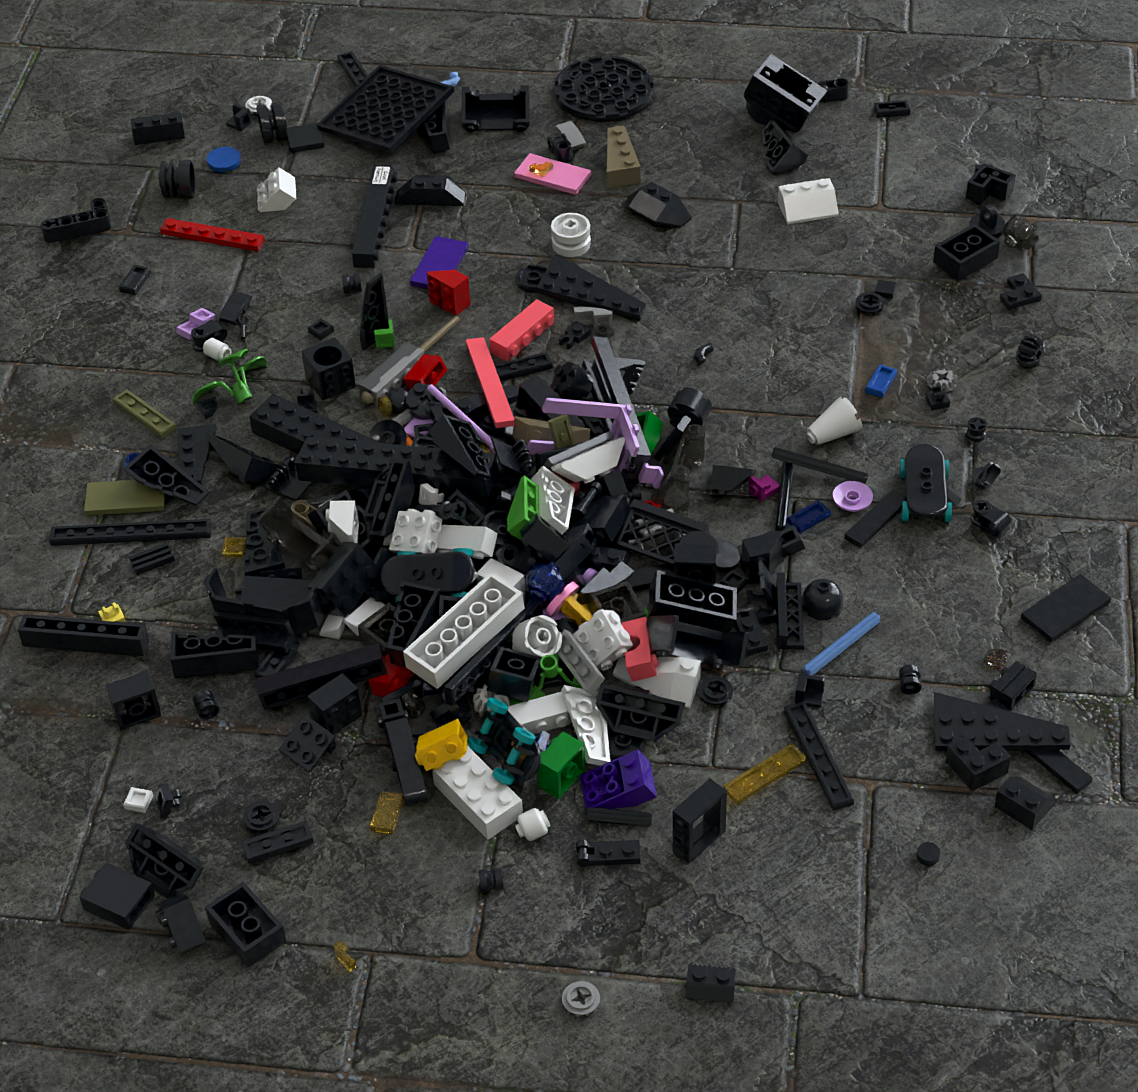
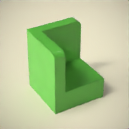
M392 319L388 320L389 329L374 330L376 348L395 347Z

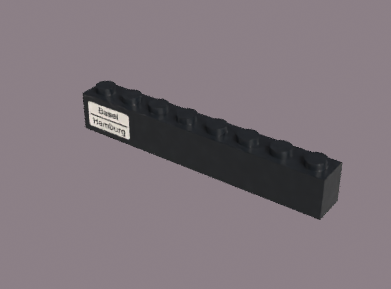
M373 164L352 251L353 266L356 268H375L376 261L380 259L379 249H382V238L385 237L384 227H387L388 224L387 216L390 215V204L392 205L393 202L392 193H395V183L398 181V173L395 172L394 165Z

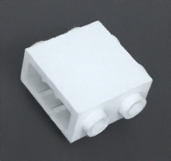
M414 509L398 511L389 550L396 554L400 551H412L418 554L435 553L443 519L436 516V513L431 510H424L423 512Z
M598 610L593 614L592 619L581 624L578 627L579 630L573 634L598 670L602 671L611 668L613 662L624 657L625 652L633 646L629 633L624 630L620 623L619 616L610 610Z

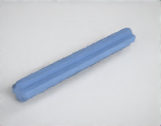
M875 612L869 614L804 665L803 673L811 676L876 626L880 622V616Z

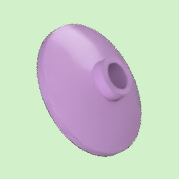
M857 481L843 482L836 486L833 491V501L838 507L846 511L864 510L870 506L873 500L871 489Z

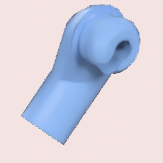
M452 72L449 74L450 79L441 83L455 87L460 77H458L457 72Z

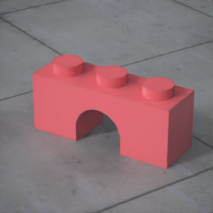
M647 617L622 622V626L629 633L633 644L629 651L625 652L626 669L632 682L657 676L656 667L659 666L657 655L654 654L655 651L651 647L646 627Z

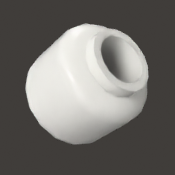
M537 808L520 814L518 816L519 824L515 825L521 838L525 836L528 841H533L546 835L548 827H550L544 811H539Z

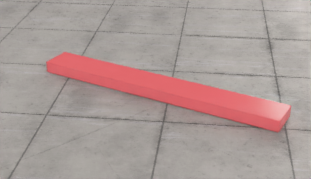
M484 337L466 339V347L495 428L515 426L512 411Z

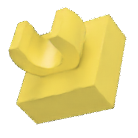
M115 602L112 603L113 606L108 608L102 607L98 611L102 621L126 622L119 605Z

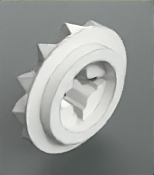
M255 96L250 98L245 105L246 108L250 109L251 114H257L256 106L265 104L270 111L272 101L265 96Z

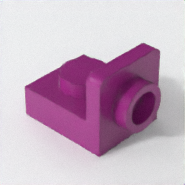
M769 475L759 480L754 476L749 477V491L761 502L780 491V485Z

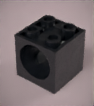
M336 337L301 351L306 380L321 400L356 387L352 358Z

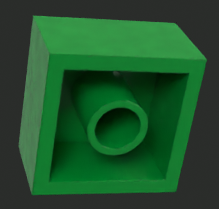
M562 732L557 738H553L549 747L544 752H541V764L537 772L538 788L560 799L577 781L580 775L585 772L584 743L565 732Z

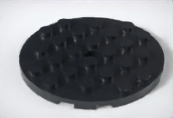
M593 56L588 57L586 61L581 62L577 60L562 69L555 79L554 94L558 104L563 109L584 120H615L636 114L649 103L653 96V78L646 72L645 67L633 60L618 56H612L611 58Z

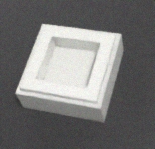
M131 787L123 804L124 809L146 813L153 798V792Z

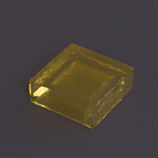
M225 537L222 550L223 557H243L246 538Z

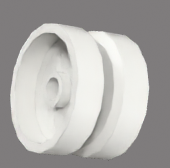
M565 213L557 216L552 221V247L557 254L565 257H576L589 250L591 245L590 222L584 215Z

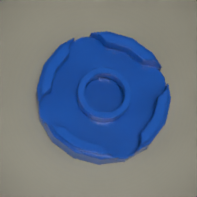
M219 147L212 150L207 156V164L215 172L224 173L229 169L232 171L241 163L239 151L232 147Z

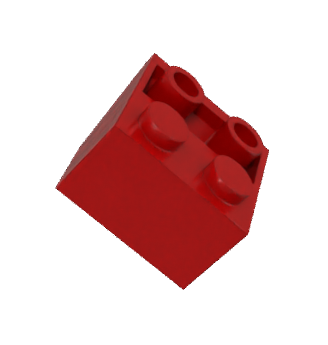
M457 270L429 271L426 273L429 301L432 304L441 307L446 312L455 316L471 305L469 278Z

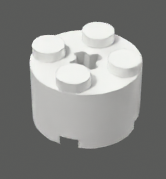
M545 615L535 616L518 624L512 636V650L541 658L545 655H553L561 647L562 634L558 631L557 624L552 618Z

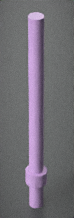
M432 384L427 387V391L458 419L471 422L479 438L489 446L490 451L496 453L490 436Z

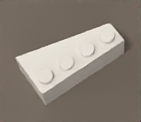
M542 466L531 478V481L539 485V515L561 534H564L569 526L575 488Z

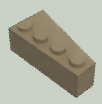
M625 126L608 128L607 188L641 183V166Z

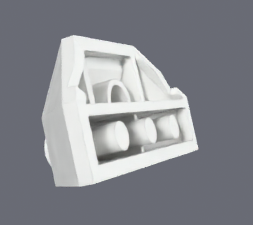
M624 437L613 439L554 465L551 469L573 482L583 481L584 484L595 480V475L604 476L611 472L610 469L617 466L625 439Z

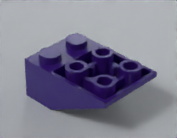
M638 749L580 775L586 809L587 807L608 809L633 807L657 797L650 761Z

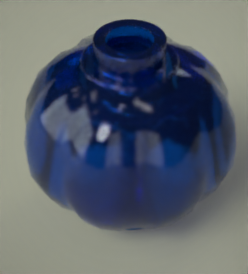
M549 562L548 565L538 564L533 566L526 575V585L528 590H530L529 594L541 602L553 600L557 595H561L565 582L562 574L559 572L560 567L552 562Z

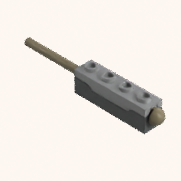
M454 316L419 348L405 342L359 383L362 402L367 405L374 404L378 407L386 401L393 389L399 388L405 383L403 378L420 357L459 323L460 318Z

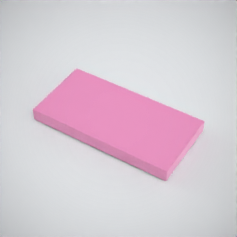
M531 153L514 172L515 178L577 195L591 176V170Z

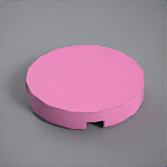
M571 582L564 587V591L557 595L547 606L546 613L550 617L556 615L565 600L570 595L573 597L576 594L579 586L575 582Z

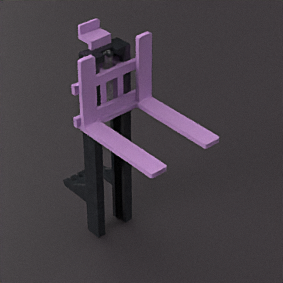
M593 336L591 344L597 359L594 360V363H588V360H583L582 368L591 372L590 377L593 378L591 393L594 402L546 398L542 410L544 413L600 417L605 433L611 431L614 435L613 439L620 437L625 439L618 464L615 469L611 468L610 471L620 470L625 484L638 485L639 482L653 484L654 488H658L664 474L660 466L648 465L651 454L628 395L634 392V388L645 366V361L614 357L608 338ZM622 370L625 371L623 378L620 373ZM530 440L527 446L530 454L533 455L538 452L555 449L553 441Z

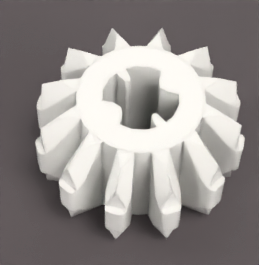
M484 684L483 689L477 688V692L473 697L474 709L481 718L485 717L484 713L486 710L492 711L486 706L490 697L502 701L507 706L510 705L509 697L486 691L487 685Z

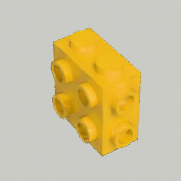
M456 719L418 737L415 758L420 766H424L426 771L430 769L437 770L450 760H459L467 752L468 737L459 720Z

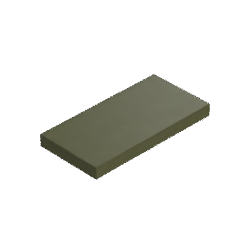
M135 480L87 483L84 512L85 516L165 511L166 494Z

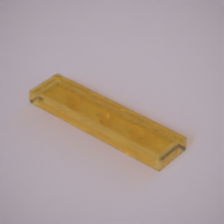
M791 743L728 782L723 788L727 790V795L736 804H739L805 763L806 756Z

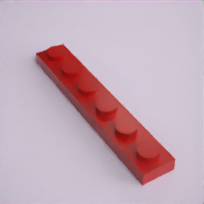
M167 218L160 228V232L163 235L259 252L265 242L264 235Z

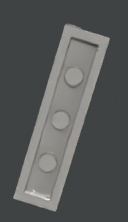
M564 630L561 633L562 644L557 653L585 692L597 698L600 684L605 678L571 632Z

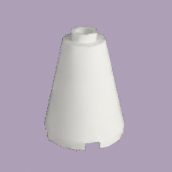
M839 397L807 429L808 433L806 436L811 444L820 445L860 431L863 427L861 419H856L855 414L857 411L850 401L845 397L843 399Z

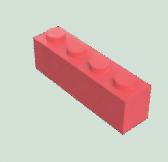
M536 299L489 339L490 353L505 361H509L554 323V308Z

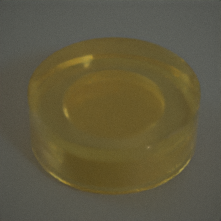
M387 396L379 397L378 407L380 413L383 416L390 415L392 406Z

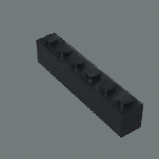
M23 614L18 627L22 646L144 656L149 643L146 625L139 623Z
M375 643L257 678L258 696L264 710L308 698V695L340 674L345 675L353 684L388 674L386 659L380 643Z

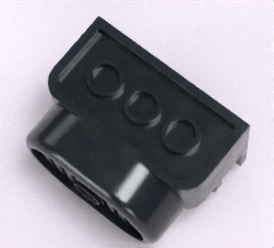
M770 54L753 74L744 92V98L747 101V112L756 122L766 126L773 119L784 130L799 132L818 107L819 101L827 93V90Z

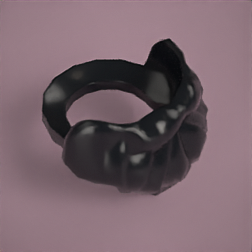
M990 461L985 467L972 469L975 486L984 489L989 488L1000 474V466Z

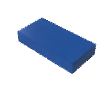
M880 364L867 384L865 393L883 398L897 375V369Z

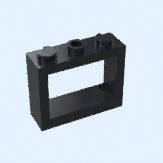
M711 778L673 810L672 851L676 857L685 860L689 864L726 832L727 790ZM703 815V821L693 828V823Z

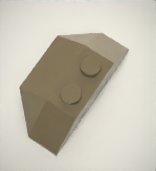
M514 417L515 426H513L512 436L515 441L522 439L526 442L527 446L530 440L553 441L548 422ZM571 426L575 443L585 442L590 439L591 429ZM531 454L532 460L535 461V455Z

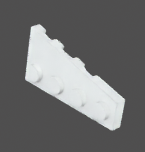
M564 685L561 692L578 740L584 743L586 763L601 766L610 762L607 721L596 706L597 698L585 692L584 689Z

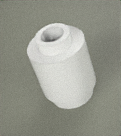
M214 338L205 341L203 345L204 354L217 361L232 353L228 345Z

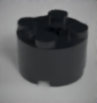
M571 362L565 363L562 366L558 365L555 368V376L550 388L557 392L561 399L581 401L583 397H588L593 386V378L590 377L591 372Z
M685 387L681 391L678 390L667 410L668 416L671 419L670 424L676 427L683 416L686 415L691 419L686 428L692 433H697L702 428L712 409L711 401L709 398L706 400L703 397L704 393L697 389Z

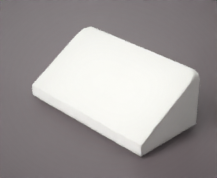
M370 597L343 622L358 636L389 607Z
M328 614L319 633L320 636L339 640L345 628L343 621L347 616L340 617Z

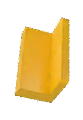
M575 594L573 597L570 595L560 610L569 619H575L580 626L592 619L596 611L589 604L581 605L576 601L578 594Z

